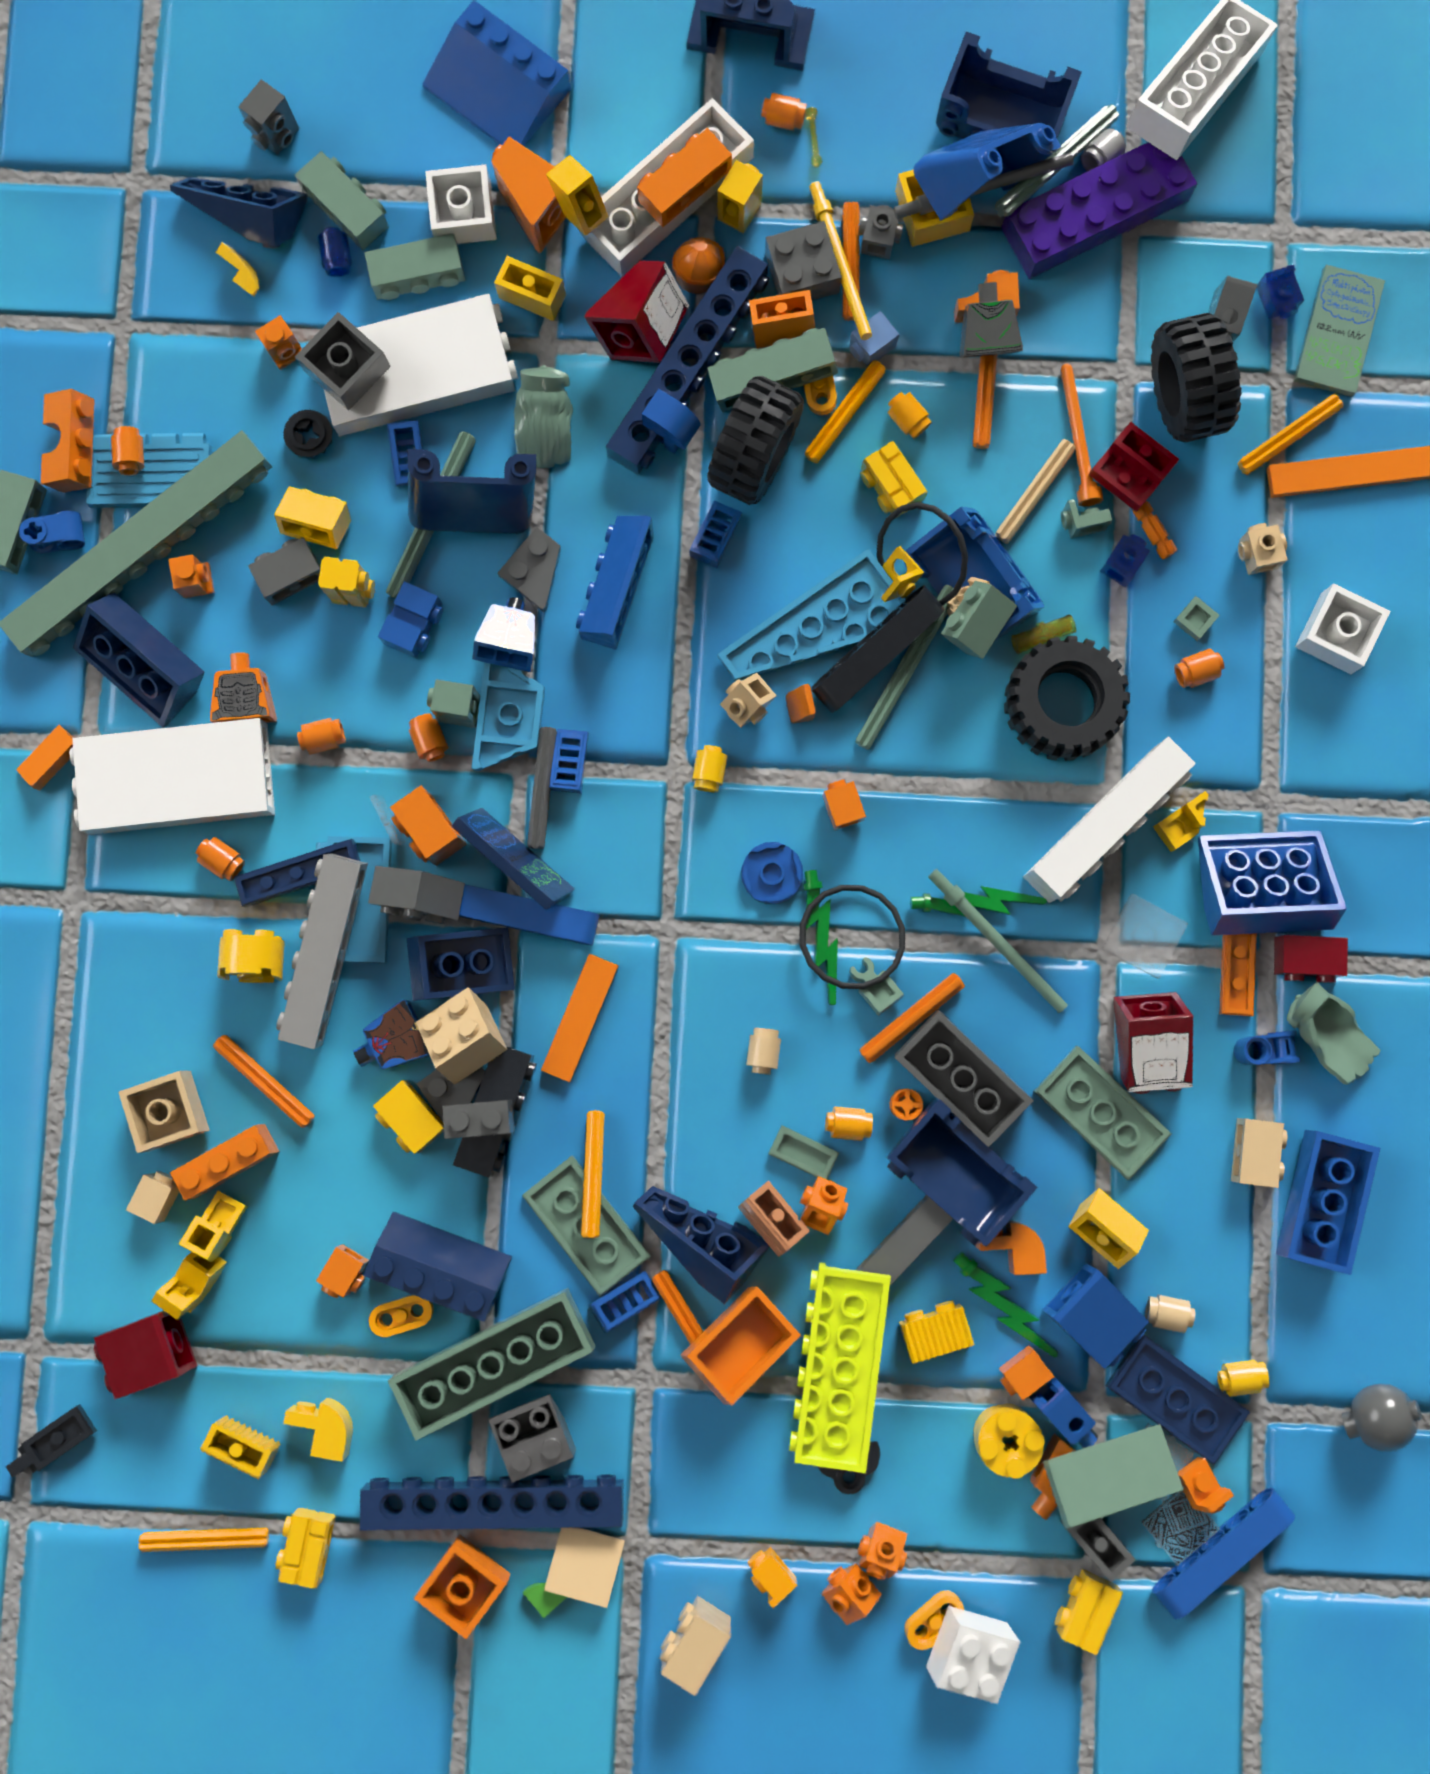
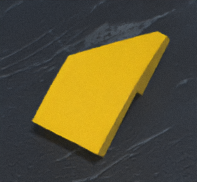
M222 242L216 253L239 270L232 281L252 296H255L259 290L256 270L235 249Z
M1206 791L1153 826L1170 852L1199 834V829L1205 826L1206 818L1203 816L1205 802L1208 801V793Z

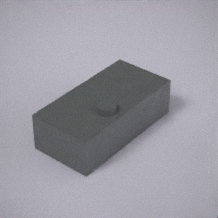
M939 1009L895 1053V1058L937 1099L946 1104L951 1109V1112L988 1147L1033 1102V1099Z

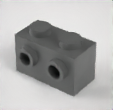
M262 79L238 106L244 118L243 124L252 133L251 140L264 151L268 148L278 155L283 148L291 144L293 136L299 130L286 97Z

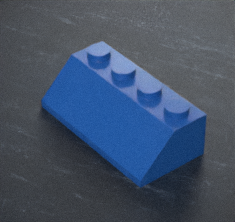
M646 515L617 516L615 524L608 526L605 536V542L608 545L605 554L600 553L595 567L598 575L596 581H591L588 586L586 599L589 602L586 611H580L576 623V628L579 629L582 640L614 650L617 649L654 537L651 517Z

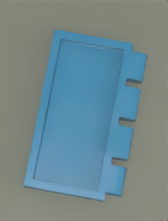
M177 433L152 434L151 444H149L148 434H140L143 437L145 467L138 471L136 475H122L119 473V470L112 467L111 436L114 434L94 435L91 488L86 489V505L90 508L145 507L210 456L213 447L210 443H207L205 433H183L182 443H179Z
M328 836V842L316 843V850L348 839H354L360 861L368 863L344 962L387 963L389 914L381 913V906L369 904L368 901L375 866L391 867L392 839Z

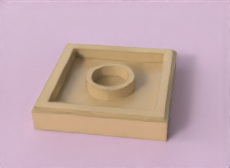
M561 1528L544 1590L607 1608L625 1540L583 1528Z

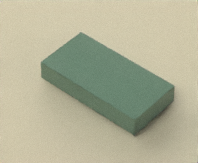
M781 1125L768 1154L810 1175L827 1179L839 1152Z

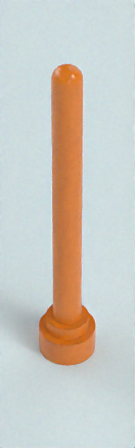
M1066 363L1061 366L1060 371L1081 480L1079 490L1077 491L1079 506L1088 507L1101 503L1103 495L1101 487L1088 475L1091 471L1076 383L1073 368L1070 364Z

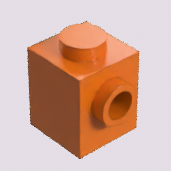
M845 779L827 785L828 790L823 792L822 797L834 831L865 820L866 815L854 781L846 783Z
M343 1244L337 1246L316 1282L323 1285L321 1290L331 1297L338 1298L341 1296L344 1298L351 1291L356 1293L363 1284L366 1277L362 1273L369 1260Z
M1030 1345L998 1368L1004 1375L1000 1379L1002 1385L1011 1396L1017 1393L1022 1400H1025L1054 1377Z

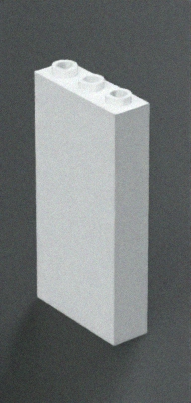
M486 294L358 327L359 331L384 352L391 367L349 411L324 390L332 425L338 435L343 436L515 391L513 380L518 379L514 361H507L505 351L511 349L506 332L500 333L498 323L503 322L499 304L493 305L490 295Z
M260 718L73 738V747L70 748V760L72 765L75 766L72 790L77 797L78 807L74 811V820L81 832L93 835L275 815L268 724Z

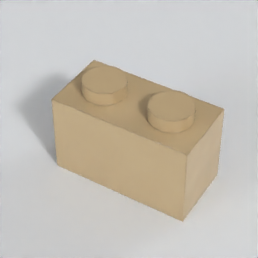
M1237 1118L1231 1174L1232 1182L1279 1187V1181H1282L1284 1177V1163L1281 1162L1282 1149H1285L1287 1145V1131L1284 1130V1123Z

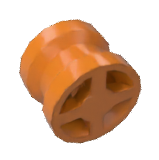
M904 1088L893 1093L889 1106L894 1116L908 1121L920 1115L923 1109V1100L915 1090Z

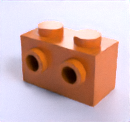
M810 290L749 300L756 348L772 346L777 340L784 338L792 339L801 336L809 329L815 328Z

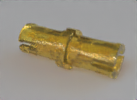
M1067 614L1048 623L1041 621L1036 623V627L1011 635V642L1015 652L1020 654L1040 643L1046 644L1051 638H1060L1076 633V625L1073 617Z

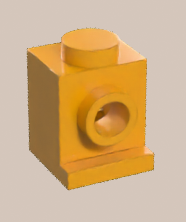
M771 1547L765 1552L759 1550L748 1560L747 1564L750 1566L753 1574L751 1580L761 1593L768 1592V1603L772 1608L797 1587L796 1576Z

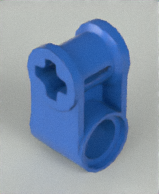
M61 511L52 515L31 517L24 520L19 527L21 539L39 554L61 550H76L85 546L81 514L76 511Z
M1297 1030L1267 1033V1035L1241 1038L1234 1046L1235 1058L1244 1065H1276L1301 1062V1058L1296 1054L1294 1036L1297 1035ZM1251 1043H1254L1258 1049V1054L1254 1059L1248 1054V1047Z

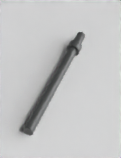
M1069 152L999 174L996 178L988 181L972 196L1071 166L1074 163L1073 156ZM925 194L917 196L915 201L894 207L896 219L917 213L924 215L934 211Z

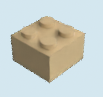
M469 987L416 1022L435 1068L454 1085L507 1050L487 1004Z
M177 1071L118 1092L137 1153L150 1152L210 1131L191 1071Z
M699 1596L696 1597L693 1604L687 1602L678 1617L680 1621L675 1633L669 1631L660 1648L663 1651L659 1658L662 1661L661 1674L694 1696L731 1637V1617Z

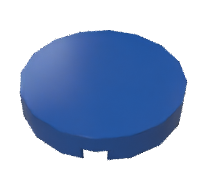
M765 842L754 847L745 857L741 867L742 882L746 892L755 900L764 904H780L791 899L799 890L803 880V865L799 856L789 847L779 842Z

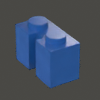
M404 581L394 601L395 606L391 614L387 616L378 638L384 645L417 659L420 651L424 652L430 642V635L428 634L432 625H437L440 621L443 607H441L442 602L437 595Z

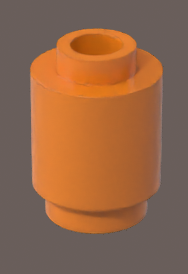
M772 92L770 99H764L761 117L766 118V125L794 131V128L802 129L807 104L800 103L798 98Z
M120 426L115 428L114 435L111 436L112 467L119 470V473L122 475H136L138 471L145 467L143 437L135 427Z
M1212 649L1201 651L1181 659L1180 663L1174 666L1176 679L1182 688L1188 686L1190 688L1197 687L1220 678L1221 670H1224V661L1218 652L1215 653Z
M431 713L422 714L409 721V734L419 758L427 759V762L443 758L445 756L444 752L449 747L438 720L434 719Z
M332 718L303 724L301 725L302 731L297 732L301 750L307 749L309 755L339 748V744L346 743L340 719L332 720Z
M213 837L211 840L204 839L195 852L198 855L197 863L220 879L226 878L232 881L245 864V861L240 858V853L217 837Z

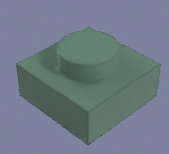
M1195 596L1173 622L1198 641L1220 615Z

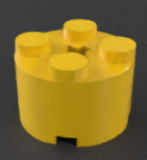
M223 930V937L220 938L217 977L229 981L230 975H236L239 978V982L272 983L274 978L282 981L285 941L282 940V937L274 936V931L255 930V935H243V931Z
M1001 1404L985 1409L977 1418L973 1428L975 1448L991 1471L1004 1477L1021 1478L1036 1467L1043 1454L1044 1437L1037 1423L1024 1409L1014 1404ZM1004 1436L1013 1437L1014 1441L1011 1444H1004L1002 1439Z

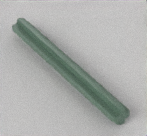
M1111 104L1101 109L1047 159L1069 152L1075 158L1090 142L1119 118L1116 106ZM1061 169L1020 181L996 202L995 209L998 211V215L1004 217L1012 214Z
M464 431L459 433L440 476H460L476 442L473 435ZM414 529L386 589V593L390 597L396 599L403 582L410 583L434 531Z
M945 585L937 600L943 599L953 591L954 587ZM947 604L943 606L945 611L910 644L856 738L855 743L867 750L871 748L948 614Z

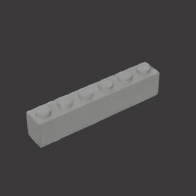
M324 854L323 859L318 860L315 868V877L318 878L315 890H311L307 900V908H310L308 920L303 921L299 933V938L303 939L300 951H296L292 960V969H295L293 980L288 982L284 992V999L287 1000L285 1012L280 1013L276 1029L280 1030L278 1040L311 1049H316L323 1045L368 863L335 854Z

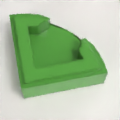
M534 1583L525 1588L523 1594L541 1616L545 1618L567 1597L545 1591L546 1583Z

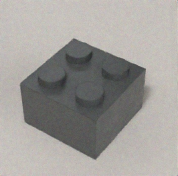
M825 221L766 237L765 255L777 295L810 290L811 300L813 301L840 292L842 277Z
M339 312L295 356L303 371L348 411L391 367L384 352Z
M375 866L368 903L381 906V913L399 916L401 911L403 912L402 918L421 921L422 917L426 916L425 921L444 924L445 919L458 920L465 883L423 871Z

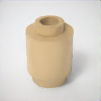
M754 1028L753 1035H750L746 1062L747 1066H752V1073L770 1075L771 1069H778L781 1046L778 1030Z
M1157 1295V1297L1149 1296L1146 1304L1145 1318L1149 1323H1152L1153 1327L1185 1333L1187 1327L1192 1328L1194 1325L1195 1309L1190 1308V1301L1163 1295Z

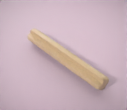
M1064 439L1054 450L996 531L995 535L1002 543L1008 544L1074 453L1076 449L1074 444Z

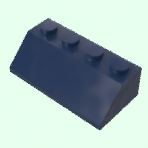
M112 593L87 605L73 649L162 728L167 726L197 693L205 672L116 593Z
M394 1211L374 1247L364 1276L485 1322L490 1317L512 1256Z

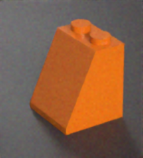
M508 137L503 145L500 144L496 147L491 160L498 189L535 250L541 253L566 218L546 176L555 166L511 137Z

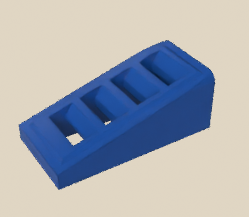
M418 420L387 424L395 486L408 485V476L401 477V471L408 470V463L400 464L399 460L400 458H408V451L399 452L398 446L415 445V449L423 450ZM413 433L414 438L397 440V434Z
M714 500L691 545L689 557L718 568L742 516V512ZM717 511L732 517L731 522L716 517ZM714 522L727 528L726 532L711 527V523ZM709 532L722 538V540L718 542L706 537V534ZM704 542L717 549L715 552H713L704 547H701V545Z
M557 729L549 785L551 791L582 794L588 732ZM563 738L581 740L580 746L563 744ZM562 750L579 752L578 757L561 756ZM561 762L577 764V769L561 768L560 764ZM559 774L576 775L575 781L559 779Z
M643 1271L588 1306L602 1331L607 1333L662 1298L647 1272ZM640 1282L649 1299L645 1301L642 1299L635 1284ZM629 1289L637 1303V1306L634 1308L624 1294V1291ZM616 1296L626 1311L623 1315H621L613 1301V1298ZM605 1303L615 1318L611 1322L601 1307Z

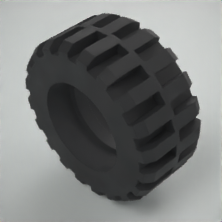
M1202 313L1163 323L1154 333V340L1151 345V375L1154 382L1153 389L1157 398V407L1159 412H1161V419L1164 425L1167 426L1168 433L1175 440L1185 443L1227 433L1239 418L1238 412L1241 409L1240 396H1242L1239 380L1241 378L1240 369H1238L1237 365L1238 358L1236 351L1233 349L1232 338L1227 333V327L1224 323H1221L1219 317L1210 313Z
M764 376L753 377L747 383L725 422V426L720 433L712 454L707 480L713 488L748 505L760 502L762 496L766 494L768 487L772 484L799 425L804 406V399L800 393Z
M1067 636L1062 641H1060L1059 637L1049 639L1044 645L1040 643L1033 647L1028 654H1025L1009 677L1010 681L1004 693V696L1007 697V701L1004 703L1005 714L1010 716V720L1007 723L1011 731L1016 729L1018 732L1017 740L1022 745L1027 742L1032 746L1030 751L1036 755L1042 752L1047 754V759L1055 761L1059 757L1064 758L1065 761H1072L1080 756L1084 758L1100 749L1120 730L1119 726L1126 719L1128 711L1125 708L1130 703V693L1125 692V688L1129 685L1127 675H1120L1119 670L1122 668V665L1118 659L1112 662L1107 657L1110 653L1108 649L1104 646L1100 650L1094 648L1095 641L1087 638L1083 643L1077 642V636ZM1053 673H1069L1085 682L1094 700V710L1086 722L1078 726H1065L1056 723L1045 714L1039 703L1038 690L1042 681L1047 676Z

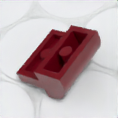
M1130 422L1088 475L1137 512L1179 461V458L1134 423Z

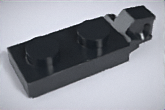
M79 1404L21 1444L22 1446L18 1448L21 1456L5 1467L12 1477L28 1467L33 1473L40 1471L97 1432V1429L81 1404Z

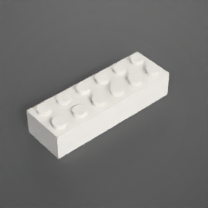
M1221 0L1138 99L1126 128L1178 160L1262 55L1278 24L1240 0Z
M713 98L601 197L609 217L587 236L580 231L581 236L621 277L714 195L726 177L725 175L662 228L638 200L637 186L646 174L654 173L662 166L663 161L670 154H677L685 147L686 142L691 136L696 133H702L706 128L732 154V166L736 160L746 164L754 159V139Z
M1168 736L1145 755L1023 878L1043 898H1046L1048 903L1056 899L1062 902L1065 898H1069L1080 887L1077 881L1080 878L1084 880L1087 876L1090 877L1103 864L1099 860L1102 856L1106 858L1108 855H1112L1124 844L1125 840L1122 838L1124 834L1126 836L1130 835L1148 820L1144 816L1145 813L1149 815L1154 810L1159 809L1170 798L1167 792L1172 793L1176 788H1180L1192 776L1189 770L1196 763Z

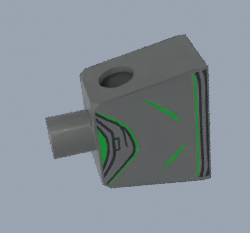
M997 282L978 284L979 303L968 304L964 309L960 358L1023 351L1013 301H998Z

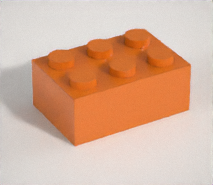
M757 1286L748 1287L680 1356L723 1404L732 1406L801 1334Z

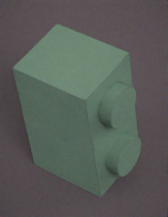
M974 581L973 585L965 591L963 600L956 611L947 619L946 626L941 634L964 653L983 659L1017 605L993 585Z
M436 679L434 688H430L428 691L427 706L430 707V711L438 721L465 727H477L480 695L475 687L469 684Z

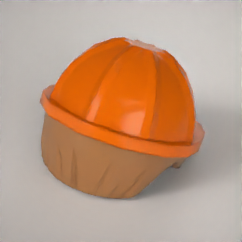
M703 237L691 238L684 242L676 250L672 258V268L675 271L678 284L682 289L694 294L708 291L725 265V256L721 246L717 242Z

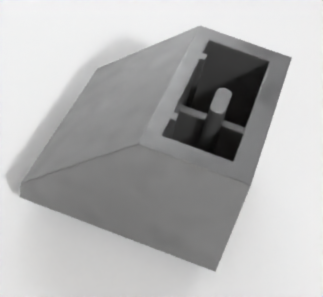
M550 1394L489 1419L512 1482L571 1459L575 1454L576 1447L566 1421Z

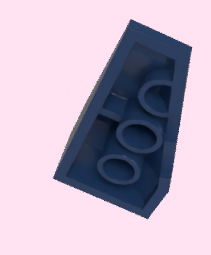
M186 178L170 185V191L248 240L262 243V246L265 248H278L281 246V243L293 238L308 200L306 193L285 188L271 187L270 192L254 191V185L252 184L226 188L224 181Z
M654 1186L633 1204V1208L696 1282L723 1304L741 1288L770 1247L766 1241L746 1226L737 1222L731 1225L716 1218L717 1213L710 1210L703 1213L690 1207L687 1200Z

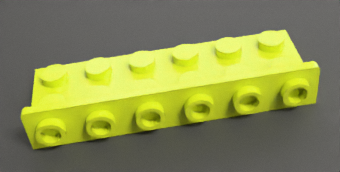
M819 1262L818 1271L812 1270L809 1290H815L814 1303L808 1302L805 1320V1322L811 1323L810 1335H803L801 1354L807 1355L806 1367H799L797 1383L798 1387H803L802 1399H795L793 1419H799L798 1432L791 1431L789 1451L795 1452L794 1463L866 1473L891 1280L890 1275L828 1267L826 1263Z

